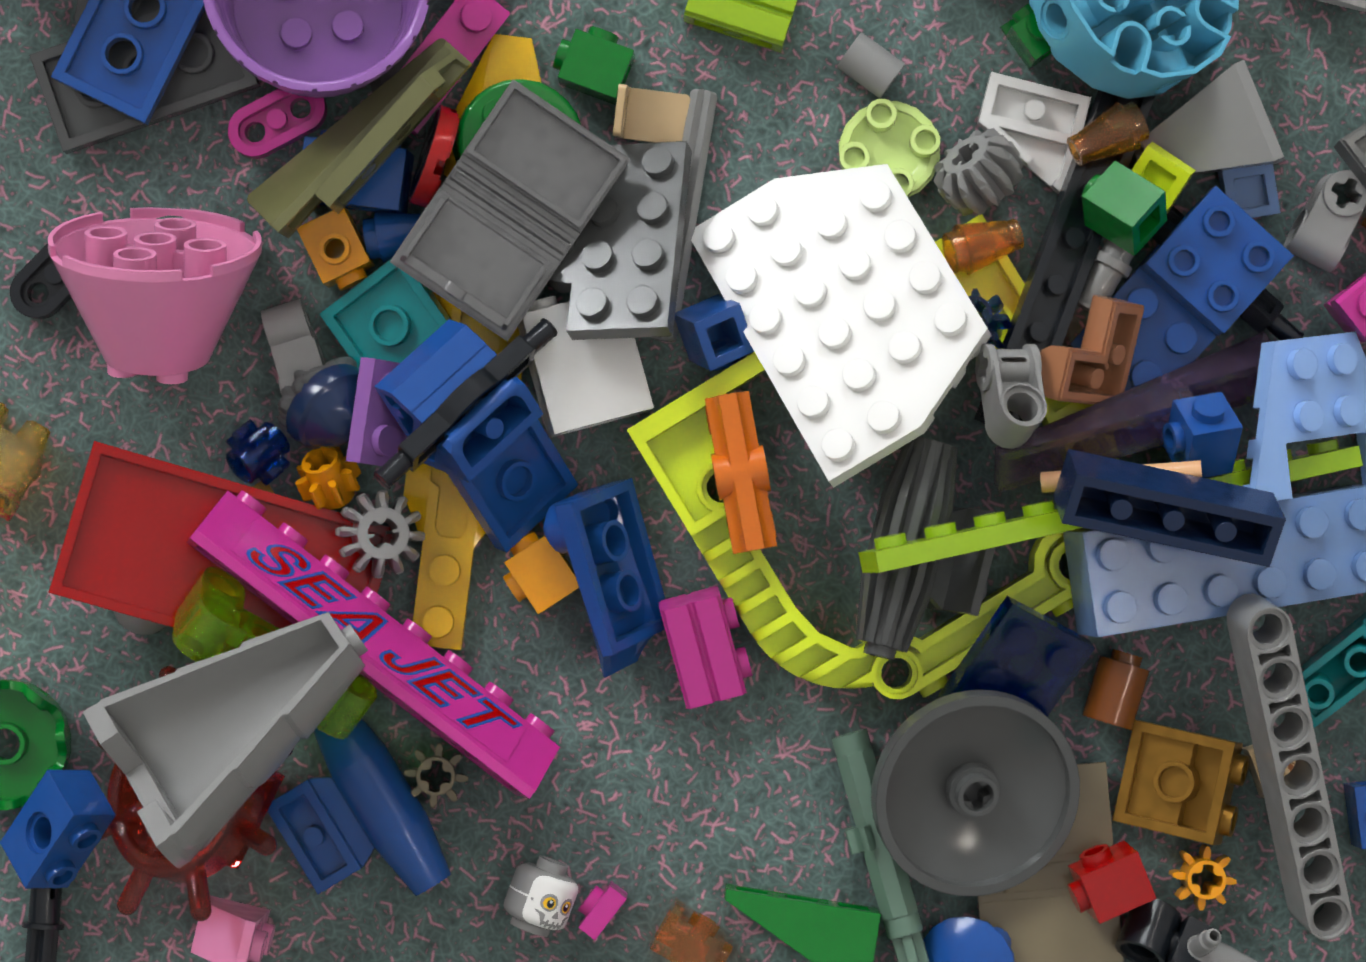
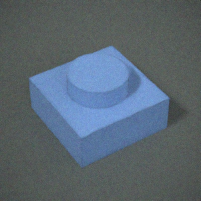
M1273 164L1218 172L1220 190L1252 218L1281 213Z

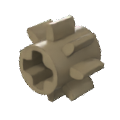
M442 743L437 744L435 755L429 757L423 751L417 749L414 753L421 762L418 769L409 768L404 770V775L416 777L418 785L412 790V795L416 797L422 791L430 795L429 804L431 808H435L438 796L445 793L450 800L456 802L458 800L457 793L452 789L454 782H466L469 776L463 773H456L454 767L460 762L462 754H456L449 760L442 756ZM433 761L442 762L443 771L451 773V781H442L440 789L435 790L430 788L431 783L429 779L422 778V770H429Z

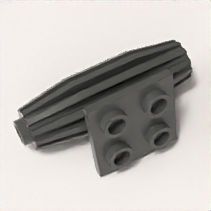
M917 437L902 446L881 494L867 550L875 549L874 539L878 537L905 533L907 541L925 538V527L955 522L956 529L962 530L975 527L973 517L997 512L953 507L958 454L956 447L924 437ZM997 547L881 573H861L856 640L865 643L863 653L889 660H894L896 651L907 653L926 608L978 616L981 603L987 593V579L994 551Z

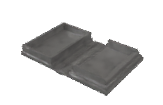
M512 79L456 165L390 260V263L508 342L630 161V158Z

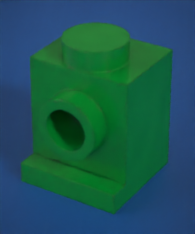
M1028 3L1012 15L1013 19L1002 25L1000 29L1027 68L1031 69L1052 53L1049 44L1038 29L1034 11Z

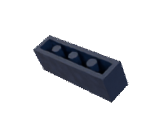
M1072 449L1067 451L1053 496L1061 522L1064 524L1270 567L1286 521L1279 503L1272 492Z

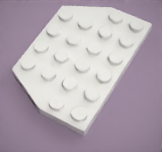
M888 164L774 178L695 227L691 240L725 301L734 300L740 303L748 325L743 331L833 488L924 434L934 421L935 417L933 414L952 387L956 388L966 374V366L969 361L978 356L982 344L987 343L991 337L987 326Z

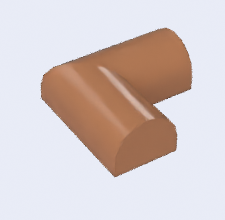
M1093 295L1081 348L1051 345L1040 352L1042 361L1041 375L1045 397L1056 401L1120 407L1137 342L1144 305L1107 296Z

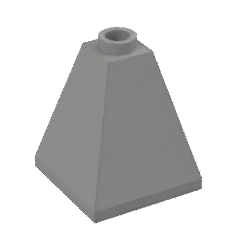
M1245 60L1234 63L1140 140L1142 147L1135 149L1134 152L1138 161L1147 145L1153 141L1195 169L1196 171L1193 175L1269 164L1277 165L1286 161Z

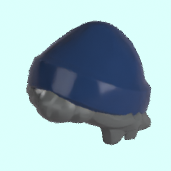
M347 356L338 357L328 361L323 366L314 367L308 371L296 370L294 372L295 381L292 383V386H285L281 389L282 398L278 402L279 415L277 419L285 437L293 438L310 449L338 447L349 442L359 374L357 362L353 358Z

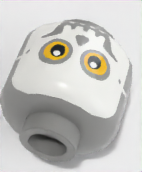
M541 855L536 864L530 862L519 864L515 869L504 899V909L512 916L510 924L526 932L543 937H548L550 930L563 929L567 924L578 894L576 881L566 875L569 866L558 860Z

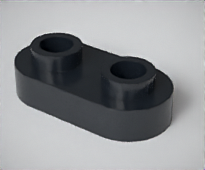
M48 243L14 277L10 286V299L13 306L21 314L33 319H46L55 315L72 298L48 253ZM44 284L48 290V296L45 301L35 303L31 297L32 289L36 285Z

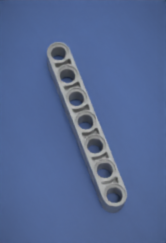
M1253 593L1244 594L1235 599L1230 605L1227 612V627L1287 908L1290 914L1318 939L1325 941L1334 940L1343 935L1349 928L1352 920V911L1293 625L1289 615L1270 601ZM1265 614L1263 626L1253 632L1256 620ZM1276 663L1274 673L1270 678L1263 681L1265 671L1269 666ZM1286 712L1284 721L1280 726L1273 728L1275 720L1279 715ZM1296 760L1292 771L1284 776L1286 767ZM1305 809L1301 819L1294 823L1296 815ZM1315 856L1313 863L1304 869L1307 861ZM1324 903L1322 910L1314 915L1316 909Z

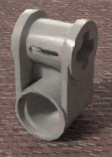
M1351 170L1337 171L1320 178L1303 210L1294 221L1283 244L1293 255L1328 273L1335 269L1349 245L1352 232L1366 206V189ZM1345 184L1347 186L1344 193L1350 197V202L1336 205L1338 195L1332 192V187Z
M983 343L980 353L976 356L975 373L977 385L981 392L987 435L995 444L1002 448H1019L1028 441L1047 413L1039 348L1035 344H1025L1022 349H996L993 344ZM1009 411L1018 414L1023 421L1015 419Z

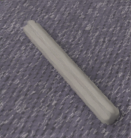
M693 89L690 92V104L682 141H687L690 146L692 156L675 313L682 310L693 246L691 240L697 222L717 104V94L704 89ZM674 321L673 336L651 338L658 341L674 342L678 334L676 321Z

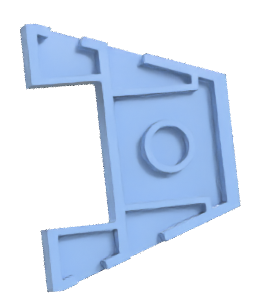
M1356 331L1261 343L1253 409L1259 410L1256 439L1248 441L1246 459L1253 462L1250 484L1243 486L1272 492L1277 501L1292 499L1286 444L1356 434L1357 445L1359 446L1363 466H1360L1362 484H1366V357Z

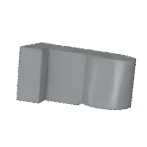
M301 298L261 310L264 331L279 377L280 391L285 386H292V383L295 381L294 372L296 370L308 371L314 367L326 364L316 332H313L306 307Z

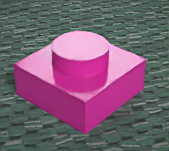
M613 881L608 884L605 890L596 885L578 908V911L585 915L580 921L578 928L596 940L626 901L628 893Z

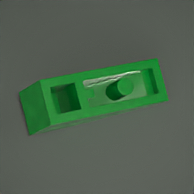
M725 884L724 899L809 961H874L881 917L878 908Z

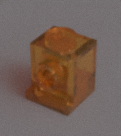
M676 898L652 938L650 949L671 962H726L733 949V945L724 941V937L717 934L721 926L697 911H694L690 918L682 914L685 910V903Z

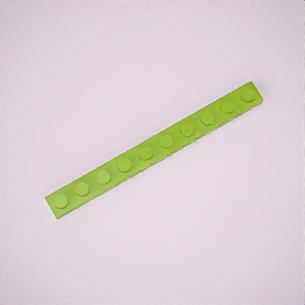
M1337 438L1306 444L1308 454L1293 457L1291 449H1287L1291 482L1363 466L1359 446L1339 447ZM1238 459L1235 460L1232 473L1206 478L1239 486L1250 484L1252 466L1246 467L1245 460ZM1051 500L1022 506L1024 516L1006 520L1004 511L973 517L975 527L962 530L956 529L955 522L925 527V538L907 541L905 533L878 537L874 539L875 549L861 551L858 554L862 573H881L1080 529L1082 527L1062 523L1058 510L1055 509L1054 502Z

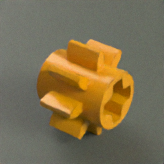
M340 447L313 449L304 456L301 465L296 467L301 478L295 482V485L303 501L312 499L319 510L321 508L329 510L339 509L353 499L355 491L360 490L356 477L362 474L356 462L346 461V456H343Z
M1206 844L1201 845L1199 855L1191 856L1187 852L1180 850L1179 854L1184 863L1180 870L1172 869L1168 872L1169 875L1179 879L1182 883V886L1176 890L1174 895L1178 899L1183 900L1194 894L1195 908L1200 911L1204 910L1206 900L1215 899L1224 905L1226 900L1221 893L1226 885L1237 884V880L1226 875L1223 870L1231 859L1223 854L1214 861L1211 860V849ZM1203 865H1205V868L1214 874L1213 881H1205L1201 890L1200 886L1193 882L1191 878L1193 873H1201Z

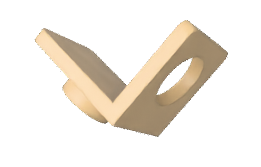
M619 84L613 136L620 139L652 143L682 141L690 97L687 94L631 88L628 85Z

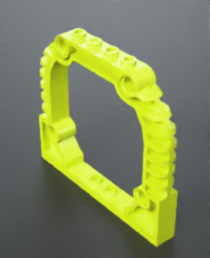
M981 214L935 241L977 312L979 314L989 313L998 320L999 333L995 339L988 340L987 343L993 344L996 349H1001L1025 283ZM755 352L627 429L628 434L729 598L732 597L736 611L755 641L778 665L808 682L842 689L873 686L880 694L890 699H904L919 691L922 697L925 698L949 683L946 674L963 664L966 670L969 671L993 657L994 655L990 650V647L1005 638H1008L1011 644L1016 643L1033 633L1038 628L1034 620L1047 612L1052 611L1054 616L1058 617L1074 608L1070 580L1065 578L1059 569L1061 556L1066 552L1063 532L1039 537L1035 540L1029 553L1028 572L985 597L981 603L978 616L959 613L920 638L913 637L907 653L896 651L895 658H901L907 663L909 676L902 685L890 687L884 683L881 676L882 668L889 659L863 653L864 642L856 647H852L818 632L795 607L760 549L733 554L724 503L713 500L708 494L707 483L714 475L711 454H714L712 437L709 433L705 399L729 394L764 373L765 369ZM1045 397L1047 413L1042 424L1056 445L1062 464H1064L1068 449L1119 460L1112 433L1096 405L1056 401Z

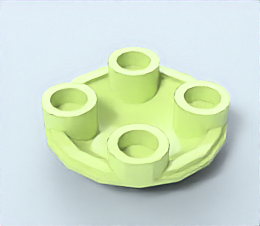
M887 99L872 101L867 107L860 109L846 123L839 141V163L842 170L888 164L907 197L919 193L933 179L936 172L934 167L940 161V135L937 129L916 107L899 101Z

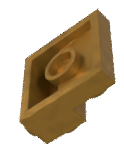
M1135 720L1113 821L1210 845H1221L1223 835L1232 837L1238 819V807L1230 805L1234 785L1243 786L1249 768V756L1241 754L1243 743Z

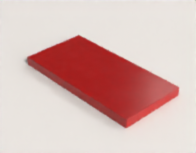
M94 441L48 593L239 647L244 641L292 625L291 622L187 543L191 535L227 490L235 496L243 490L260 502L267 509L262 517L277 529L283 522L295 529L308 540L303 549L320 561L326 554L350 573L345 581L360 593L367 586L378 594L382 578H373L371 572L372 560L369 561L366 568L360 573L352 569L354 562L360 555L357 551L350 556H340L339 550L343 546L352 544L351 537L341 538L336 536L335 529L343 526L353 527V523L345 519L340 512L326 508L319 510L315 505ZM370 525L368 534H374V537L369 538L370 542L374 546L385 542L390 544L392 534H386V532L391 530V528L384 525Z

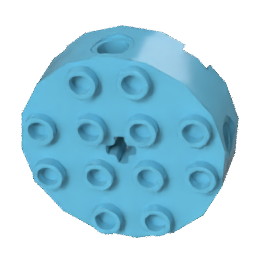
M1029 0L1030 7L1035 14L1038 29L1049 44L1053 57L1090 87L1126 99L1161 95L1220 57L1231 38L1228 34L1232 28V14L1239 9V0Z

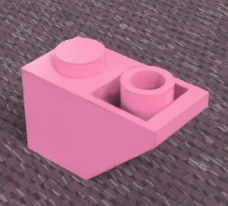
M209 896L202 902L191 953L210 962H261L263 955L269 954L275 932V925L267 923L270 910Z

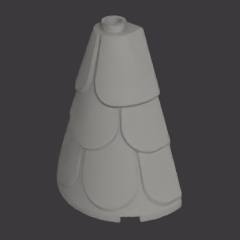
M327 612L244 641L239 648L178 668L174 673L103 698L97 704L83 711V714L98 742L126 775L143 808L137 811L155 846L168 861L180 869L191 862L200 851L210 844L254 791L265 783L282 765L299 740L310 737L364 669L365 664L360 656L365 654L368 649L350 624L341 630L330 613Z

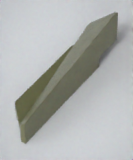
M440 38L254 189L247 197L248 203L270 226L288 239L322 201L339 214L472 66V63L445 39Z

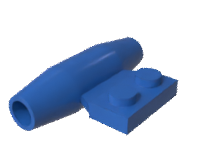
M342 697L313 732L331 776L311 777L265 805V808L317 894L365 866L373 851L376 850L413 894L417 896L451 875L448 864L426 811L418 798L412 795V788L389 750L349 702Z

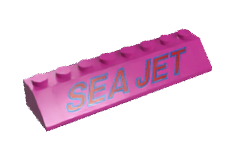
M227 490L191 535L187 543L292 624L327 612L330 613L341 630L350 624L368 649L365 654L360 656L365 664L364 669L359 674L362 678L513 794L530 799L560 748L550 739L555 731L532 713L526 719H523L509 708L514 699L489 681L485 688H483L468 675L473 668L458 655L448 650L442 656L431 648L427 643L432 636L418 624L408 618L403 624H400L387 614L386 611L391 604L375 591L366 586L360 593L345 581L350 573L326 554L320 561L303 549L308 540L284 522L278 529L262 517L267 509L248 493L241 490L235 496Z

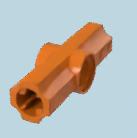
M749 391L706 398L705 411L714 448V454H711L719 500L724 502L732 552L736 554L777 546V535L767 493L771 491L764 448L763 445L758 443Z

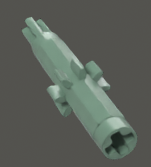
M867 728L831 738L855 822V826L845 828L846 838L851 855L860 852L864 854L886 935L892 941L897 962H930L921 933L924 928L909 875L896 863L884 846L873 819L871 789L877 762Z

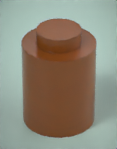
M1115 649L1112 650L1110 658L1100 656L1082 715L1132 730L1150 672L1140 668L1143 658Z

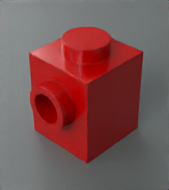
M1121 841L1110 847L1107 844L1093 846L1079 855V861L1068 865L1074 882L1067 884V887L1079 913L1087 911L1099 924L1157 899L1138 851L1126 841Z

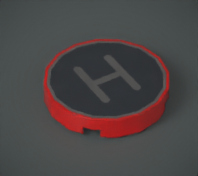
M439 105L414 171L408 202L426 208L438 191L441 180H439L446 159L450 157L460 118H458L457 110L443 105Z

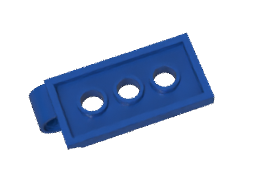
M89 0L51 77L148 126L204 14L203 0H158L160 4L158 15L149 22H139L133 18L131 11L135 0ZM120 41L133 43L137 51L134 63L125 69L114 68L111 66L108 58L111 47Z

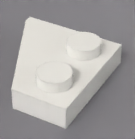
M991 72L977 125L984 131L994 128L1000 135H1004L1019 151V157L1023 161L1024 166L1054 192L1059 194L1084 129L1091 97Z

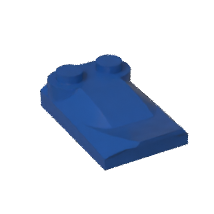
M632 478L584 490L554 503L549 507L543 525L545 537L555 551L561 554H569L593 632L604 678L637 662L642 650L651 637L665 630L658 602L665 599L634 483Z

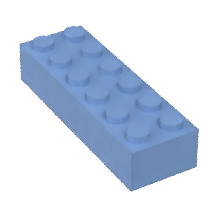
M1352 484L1292 494V499L1279 500L1278 503L1286 521L1270 567L1087 528L1063 532L1077 634L1104 637L1227 616L1229 607L1235 599L1244 594L1253 593L1260 595L1277 607L1366 593V484Z

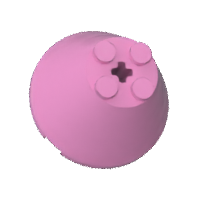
M143 207L130 208V218L103 221V213L97 212L66 221L50 232L48 236V253L107 363L108 375L116 378H130L136 375L156 376V380L159 383L172 385L186 382L188 380V372L199 369L209 362L262 253V237L258 231H253V236L246 233L245 222L230 216L192 209ZM164 216H181V217H183V218H164V219H156V218H160V217H164Z

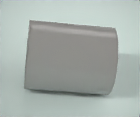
M861 32L842 57L837 68L881 99L899 75L905 63Z

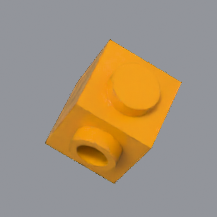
M345 207L339 214L332 210L301 225L297 229L322 283L328 288L337 284L339 290L343 291L356 286L367 278L365 270L375 266L373 260L367 254L365 244L349 211Z
M535 531L523 537L512 547L510 551L513 557L504 562L510 572L504 575L503 579L518 602L527 598L538 615L579 588L574 570L564 555L555 551L545 536L539 539Z

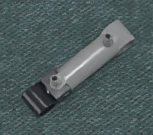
M1159 899L1129 911L1115 944L1117 951L1131 962H1259L1221 942V931L1191 915L1182 921L1181 914L1174 907Z

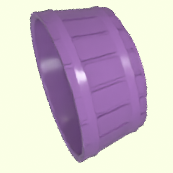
M203 0L207 17L217 37L228 53L245 70L284 92L314 98L334 97L351 93L365 87L387 73L404 57L413 45L425 21L429 7L427 3L430 1Z

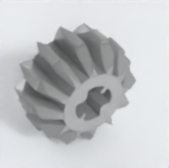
M994 128L988 129L983 133L975 130L969 138L964 140L959 138L957 145L952 149L944 151L945 158L937 162L934 167L937 174L933 181L945 202L950 203L963 216L970 215L973 212L981 215L985 213L988 207L992 205L999 206L1000 200L1005 196L1013 195V186L1024 177L1021 171L1024 163L1019 157L1020 153L1014 144L1008 141L1004 135H1000Z
M387 490L377 491L375 508L365 493L356 497L357 504L362 514L349 507L343 508L341 515L352 522L353 527L343 526L335 529L336 536L341 538L351 537L352 544L343 546L339 550L340 556H350L357 551L360 555L352 567L357 573L362 572L369 561L372 560L371 572L373 578L379 579L383 577L385 560L395 575L403 573L404 567L398 555H402L407 560L416 561L419 553L408 546L407 543L408 541L418 542L425 540L424 532L409 531L408 526L421 519L420 512L415 511L404 517L400 514L408 502L405 496H399L392 506L388 508L389 495ZM386 522L391 530L386 532V534H392L390 544L385 542L374 546L369 538L374 537V534H368V529L370 525L377 526Z

